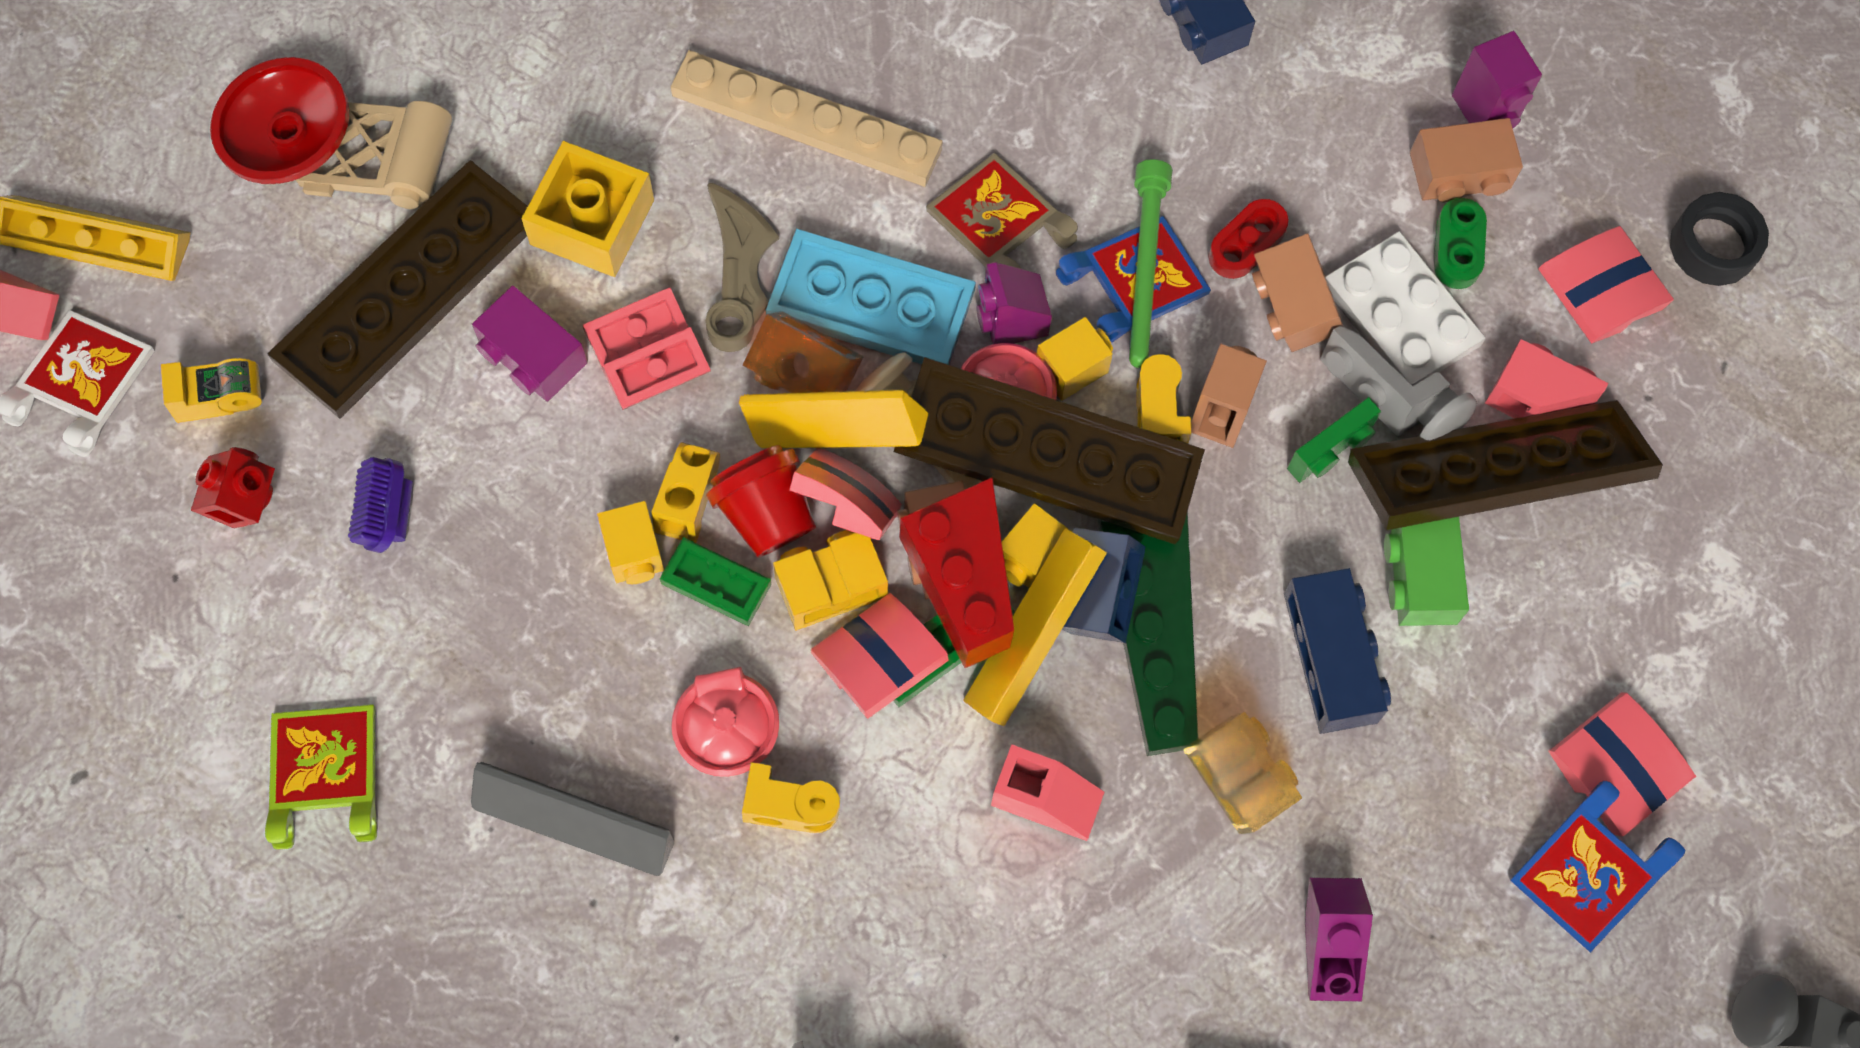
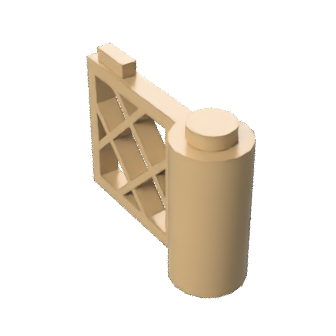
M413 101L407 107L349 102V118L353 124L347 127L346 134L339 147L359 134L362 135L369 146L346 161L337 149L334 154L341 162L340 165L326 174H315L312 172L296 180L299 186L303 187L302 190L306 195L332 197L334 190L388 195L395 205L405 209H416L431 198L451 127L452 116L441 106L426 101ZM381 120L393 121L390 132L375 142H372L365 130ZM377 156L381 162L377 178H357L353 171Z

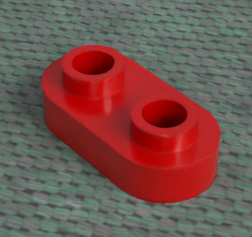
M1258 199L1249 203L1214 237L1208 255L1212 269L1218 275L1229 279H1237L1247 275L1257 265L1254 254L1277 246L1284 238L1289 222L1286 210L1279 203L1270 199ZM1263 224L1270 231L1261 232L1256 229L1255 225ZM1234 254L1238 257L1239 261H1228L1224 255Z

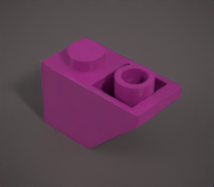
M997 262L986 264L985 283L978 285L981 304L976 306L978 322L982 333L990 332L993 344H1015L1049 336L1052 315L1040 274Z
M1310 877L1305 915L1307 980L1310 1001L1362 1002L1373 920L1372 909L1362 878Z

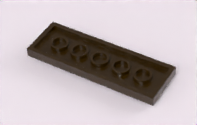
M469 160L267 353L273 363L341 419L527 237L521 218L528 206L473 161Z
M924 357L911 396L928 412L922 442L918 446L895 447L893 452L980 481L992 478L993 485L1172 544H1176L1179 541L1205 449Z
M1618 400L1455 429L1432 440H1425L1417 436L1350 449L1348 459L1349 466L1386 530L1658 479L1663 466Z

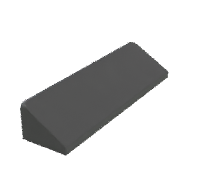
M477 762L474 768L471 805L474 810L651 875L660 876L663 873L674 845L669 829L484 762Z

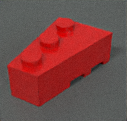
M990 478L900 519L899 538L964 668L1009 649L1014 634L993 479Z

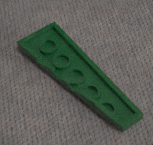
M1188 512L1180 539L1176 544L1097 519L1101 532L1129 535L1146 547L1126 643H1123L1146 755L1153 756L1196 749L1199 742Z

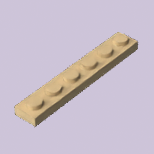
M688 50L671 85L673 97L926 187L942 151L943 141L690 50Z

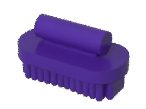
M370 457L362 461V467L357 469L358 474L356 475L357 480L355 482L357 486H355L356 492L354 493L355 503L353 504L354 509H352L353 515H351L352 520L350 521L351 526L349 527L348 537L352 543L363 545L366 550L382 553L389 548L392 542L406 541L413 481L404 478V466L400 461L390 458L379 459Z

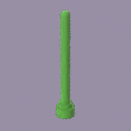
M1155 159L1144 160L1138 163L1135 170L1134 186L1138 190L1139 196L1142 197L1129 361L1136 368H1141V365L1149 356L1161 199L1166 196V192L1171 189L1173 169L1171 165Z

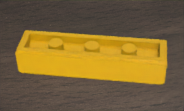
M17 195L0 196V245L175 281L190 241L191 232Z
M904 390L744 394L739 399V404L749 429L760 448H769L775 445H781L782 448L918 446L922 442L928 412Z
M1065 528L1013 615L1014 634L1011 647L987 659L963 699L966 704L991 722L1001 726L1006 725L1107 552Z

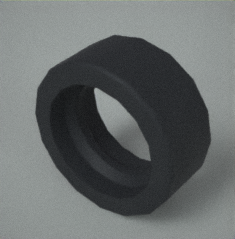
M1714 192L1700 196L1687 206L1671 231L1670 249L1675 262L1686 275L1703 284L1723 286L1738 282L1756 266L1768 247L1769 230L1764 216L1751 202L1736 194ZM1703 219H1714L1732 226L1741 236L1745 248L1742 256L1737 259L1728 260L1717 258L1706 252L1695 237L1693 228L1696 222Z

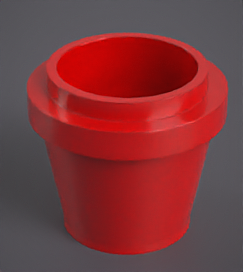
M781 445L764 449L725 469L710 481L713 488L706 494L713 509L719 508L757 558L794 542L816 528L806 496L790 491L794 472L798 469L797 467L801 462L794 449L783 451Z

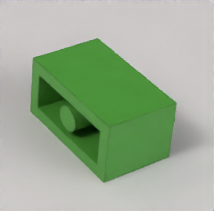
M1459 517L1392 529L1390 534L1385 535L1384 556L1387 563H1393L1394 580H1391L1389 584V605L1391 610H1397L1399 626L1458 625L1469 611Z

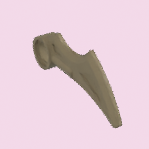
M708 183V192L721 230L723 269L721 301L714 304L707 312L705 319L708 340L715 348L724 352H736L747 347L754 333V326L767 308L769 300L759 285L757 276L758 266L766 250L779 240V236L764 217L743 199L715 183ZM725 317H735L743 323V328L734 335L722 334L716 326Z

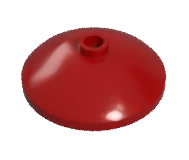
M284 57L259 63L235 78L223 91L215 105L210 126L211 140L215 152L230 171L250 182L281 184L302 178L322 166L341 144L349 123L350 110L347 95L337 78L327 68L314 61L304 58Z

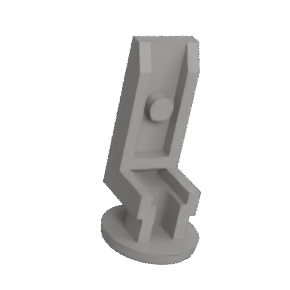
M1342 326L1333 329L1320 358L1329 371L1338 377L1361 402L1369 397L1381 410L1378 418L1397 437L1421 423L1424 429L1420 437L1425 440L1436 439L1452 430L1463 428L1472 417L1477 406V401L1471 393H1464L1458 396L1449 388L1451 384L1439 372L1412 386L1360 334Z

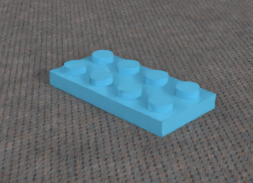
M796 229L768 302L766 317L892 356L905 352L912 357V362L922 364L924 357L950 365L975 292L976 282Z

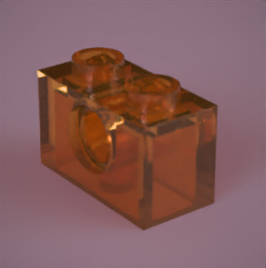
M781 311L766 315L743 366L755 372L753 378L757 382L774 390H780V387L791 393L844 392L848 390L864 356ZM797 353L803 354L809 363V371L805 378L801 377L794 368V358Z

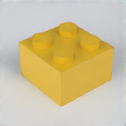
M562 141L521 218L529 244L616 277L654 202L650 175L645 171Z

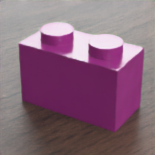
M1513 30L1473 48L1452 93V97L1468 123L1510 118L1512 128H1515L1521 121L1520 117L1526 105L1533 98V92L1542 77V73Z
M513 285L472 323L479 341L475 347L480 354L494 366L501 362L511 371L509 374L510 378L524 393L531 395L533 392H536L546 402L555 396L588 364L582 344Z

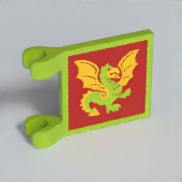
M374 705L271 713L269 811L265 825V837L269 843H272L274 849H289L294 845L292 811L351 806L349 830L352 835H355L357 842H370L377 838L375 809L376 708Z

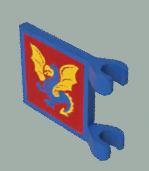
M1164 216L1159 218L1151 321L1209 295L1211 291ZM1140 226L1088 250L1064 255L1059 260L1060 268L1055 272L1059 281L1067 286L1093 271L1118 311L1103 315L1096 322L1097 327L1106 333L1111 343L1132 329Z
M1601 781L1510 879L1514 885L1590 953L1655 883L1684 856L1686 851L1678 841L1668 837L1655 848L1644 862L1597 819L1615 802L1620 794L1619 790L1608 781Z

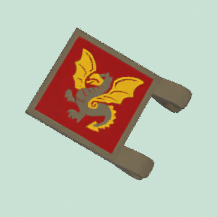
M996 153L992 154L926 206V211L985 267L986 264L997 262L1022 269L1017 262L1007 257V255L1043 226L1055 243L1062 249L1069 248L1077 241V235L1074 234L1078 230L1077 223L1070 216L1056 210Z

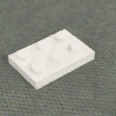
M1400 231L1326 276L1333 299L1361 336L1412 386L1436 372H1441L1479 348L1486 339Z

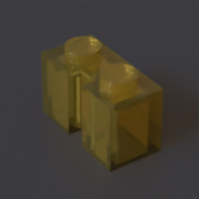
M1246 712L1230 716L1183 748L1189 760L1239 834L1254 833L1302 799V796L1296 789L1299 783L1295 773L1285 761L1281 759L1276 763L1273 761L1265 749L1268 746L1267 743L1270 742L1267 731L1255 717L1249 718Z

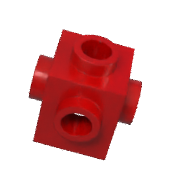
M232 447L228 451L208 456L200 465L196 474L195 482L198 488L191 511L234 529L259 523L262 511L269 504L273 494L271 481L275 468L258 461L259 456L256 453L244 448Z

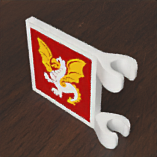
M69 310L17 384L0 396V414H2V419L12 426H21L29 415L34 398L64 410L79 418L64 431L63 440L69 445V450L72 453L86 457L95 447L102 426L155 351L148 344Z

